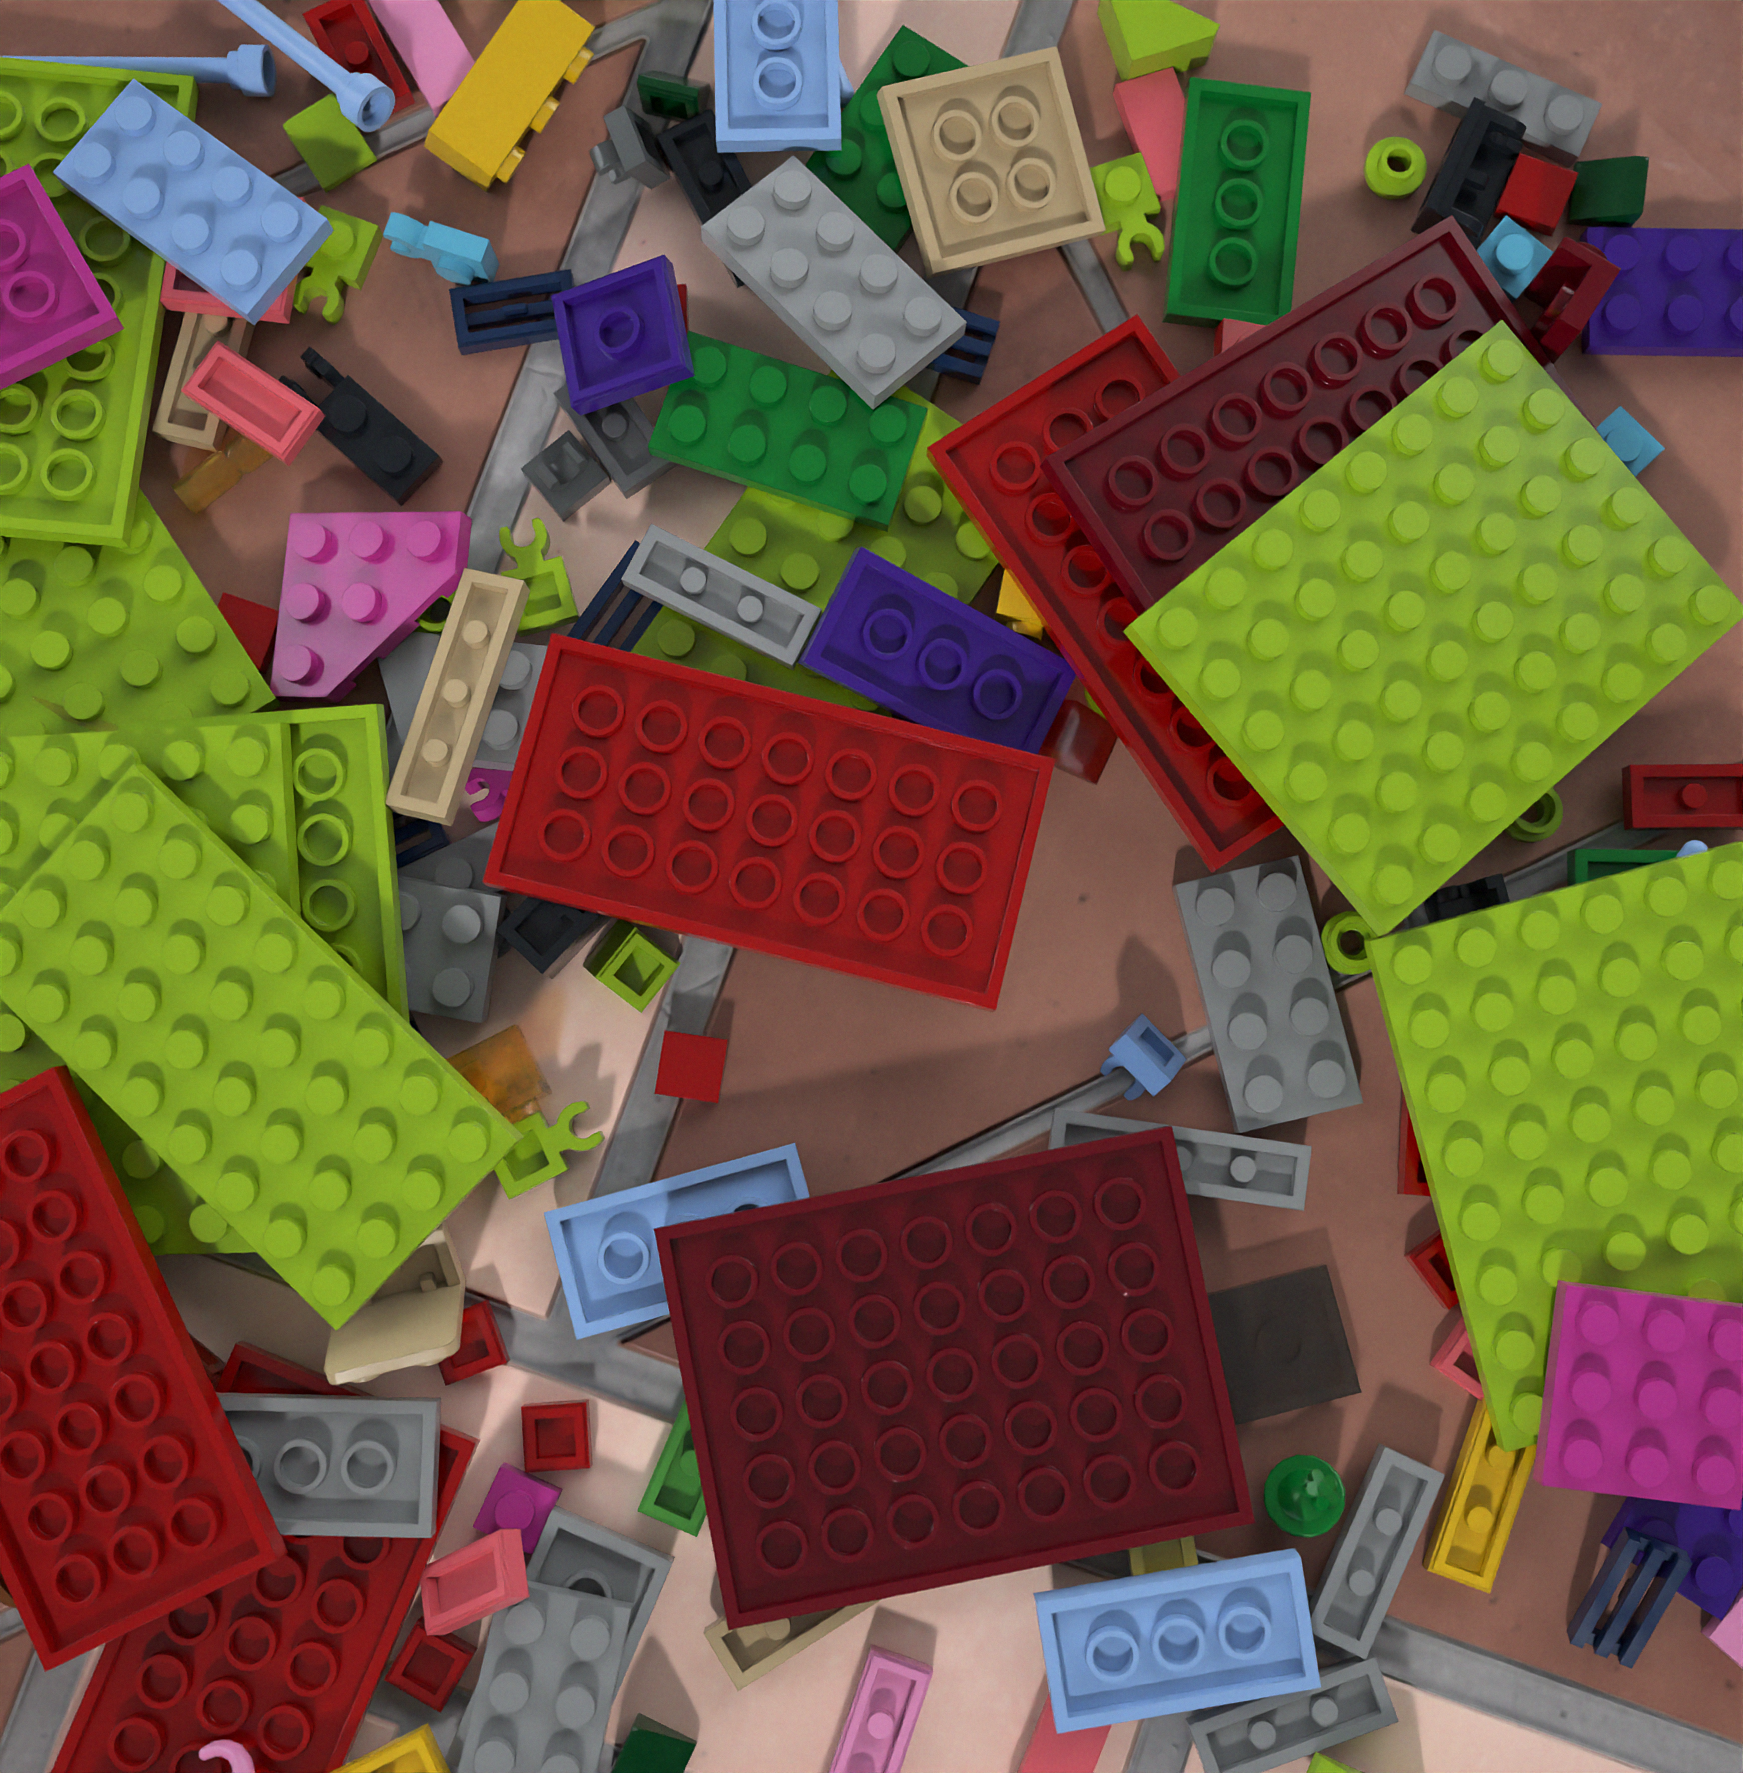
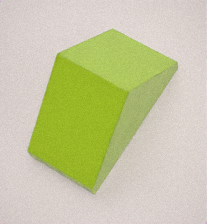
M1100 0L1097 11L1121 82L1173 67L1175 74L1205 65L1211 55L1220 24L1170 0Z

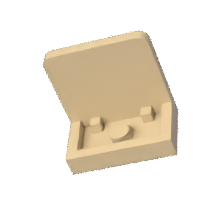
M446 1220L343 1327L337 1331L332 1327L324 1365V1372L330 1384L336 1385L349 1381L362 1383L376 1378L381 1373L414 1365H434L459 1350L466 1278Z

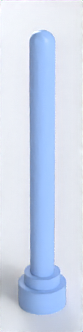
M217 0L336 93V99L342 114L365 132L375 131L382 127L389 119L395 105L394 92L370 73L361 74L359 72L349 73L257 0Z
M242 44L239 46L238 51H229L227 57L0 56L194 76L196 83H229L233 90H241L246 97H272L276 89V65L272 50L268 45Z

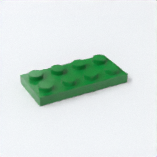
M902 25L841 112V150L814 151L805 164L827 188L896 254L899 253L914 229L877 99V93L883 86L969 67L905 25Z
M1190 77L1184 96L1177 184L1162 322L1215 329L1223 318L1267 326L1289 313L1292 307L1311 92Z
M688 331L687 338L695 376L669 385L648 444L650 455L888 532L927 419L928 408L889 396L873 410L843 380Z

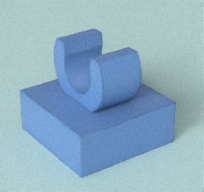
M1142 1013L1124 1029L1108 1050L1111 1054L1102 1064L1100 1072L1107 1076L1114 1068L1124 1066L1135 1077V1081L1123 1095L1129 1101L1141 1096L1145 1089L1154 1097L1172 1081L1187 1059Z

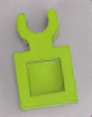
M1138 152L1090 167L1106 229L1100 236L1117 231L1119 239L1115 250V257L1119 267L1124 272L1131 270L1134 258L1130 246L1135 243L1146 245L1150 250L1153 261H1160L1164 252L1165 241L1160 230L1154 225L1147 223V221L1158 218L1161 207L1142 153Z
M321 205L318 212L328 219L334 231L303 267L304 270L312 272V274L297 283L293 305L299 313L306 314L310 302L315 297L325 296L327 297V303L323 308L322 315L329 324L336 325L342 318L345 309L344 299L341 295L344 284L358 290L362 289L382 241L383 233L376 224Z
M539 517L532 519V526L535 530L534 541L525 547L514 544V538L508 526L501 527L499 530V540L507 556L516 562L518 568L500 572L501 576L524 580L530 590L517 630L520 637L575 623L580 618L562 556L545 560V555L550 548V535Z
M574 1102L565 1107L557 1119V1124L551 1127L543 1112H537L513 1124L524 1137L494 1168L509 1200L570 1170L562 1152L568 1149L576 1151L591 1150L604 1141L605 1136L602 1131L593 1133L587 1138H580L573 1131L572 1123L575 1117L591 1109L588 1102Z

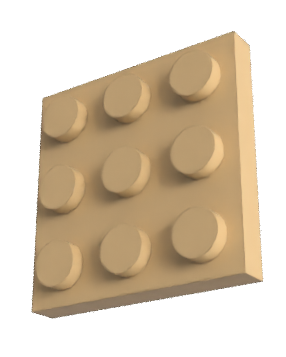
M1057 46L883 86L877 93V99L927 279L1097 237L1106 230Z

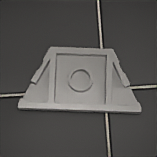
M412 632L385 659L377 656L402 749L441 637L439 634ZM513 642L472 767L506 771L514 770L548 646Z

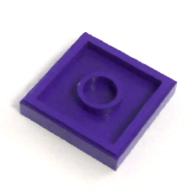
M665 254L551 295L571 408L580 416L695 376L674 267Z

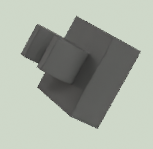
M625 105L603 117L612 139L597 144L589 151L597 174L601 176L608 173L610 181L614 185L633 177L649 189H653L671 179L650 123Z
M570 430L566 431L521 468L524 476L563 522L611 484L608 475Z

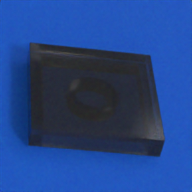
M1321 1263L1207 1293L1235 1425L1361 1393L1326 1264Z

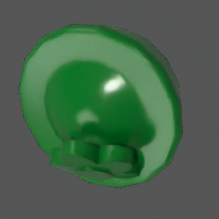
M1297 1454L1281 1460L1270 1471L1264 1484L1263 1502L1268 1516L1280 1530L1294 1537L1312 1538L1326 1533L1339 1521L1345 1508V1488L1340 1475L1328 1462L1314 1455Z

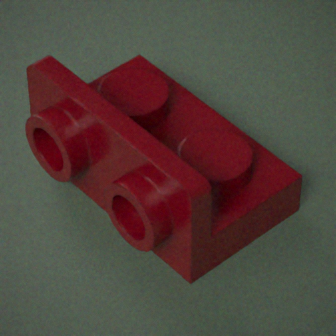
M1569 237L1562 239L1524 292L1526 298L1544 308L1530 331L1552 364L1558 360L1583 330L1621 268L1609 262L1606 255L1596 246L1586 242H1576Z

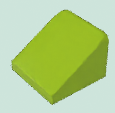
M333 93L325 96L283 124V128L292 144L325 193L377 161L355 124L342 114L336 95Z
M618 919L587 957L583 967L642 1013L681 963L630 922Z

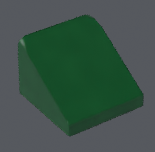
M655 70L639 74L637 79L642 110L647 115L683 122L706 110L711 91L710 83Z
M1627 156L1576 162L1573 166V171L1579 174L1570 193L1567 224L1588 227L1631 228L1643 213L1649 157Z
M638 1712L610 1773H683L697 1745V1741Z

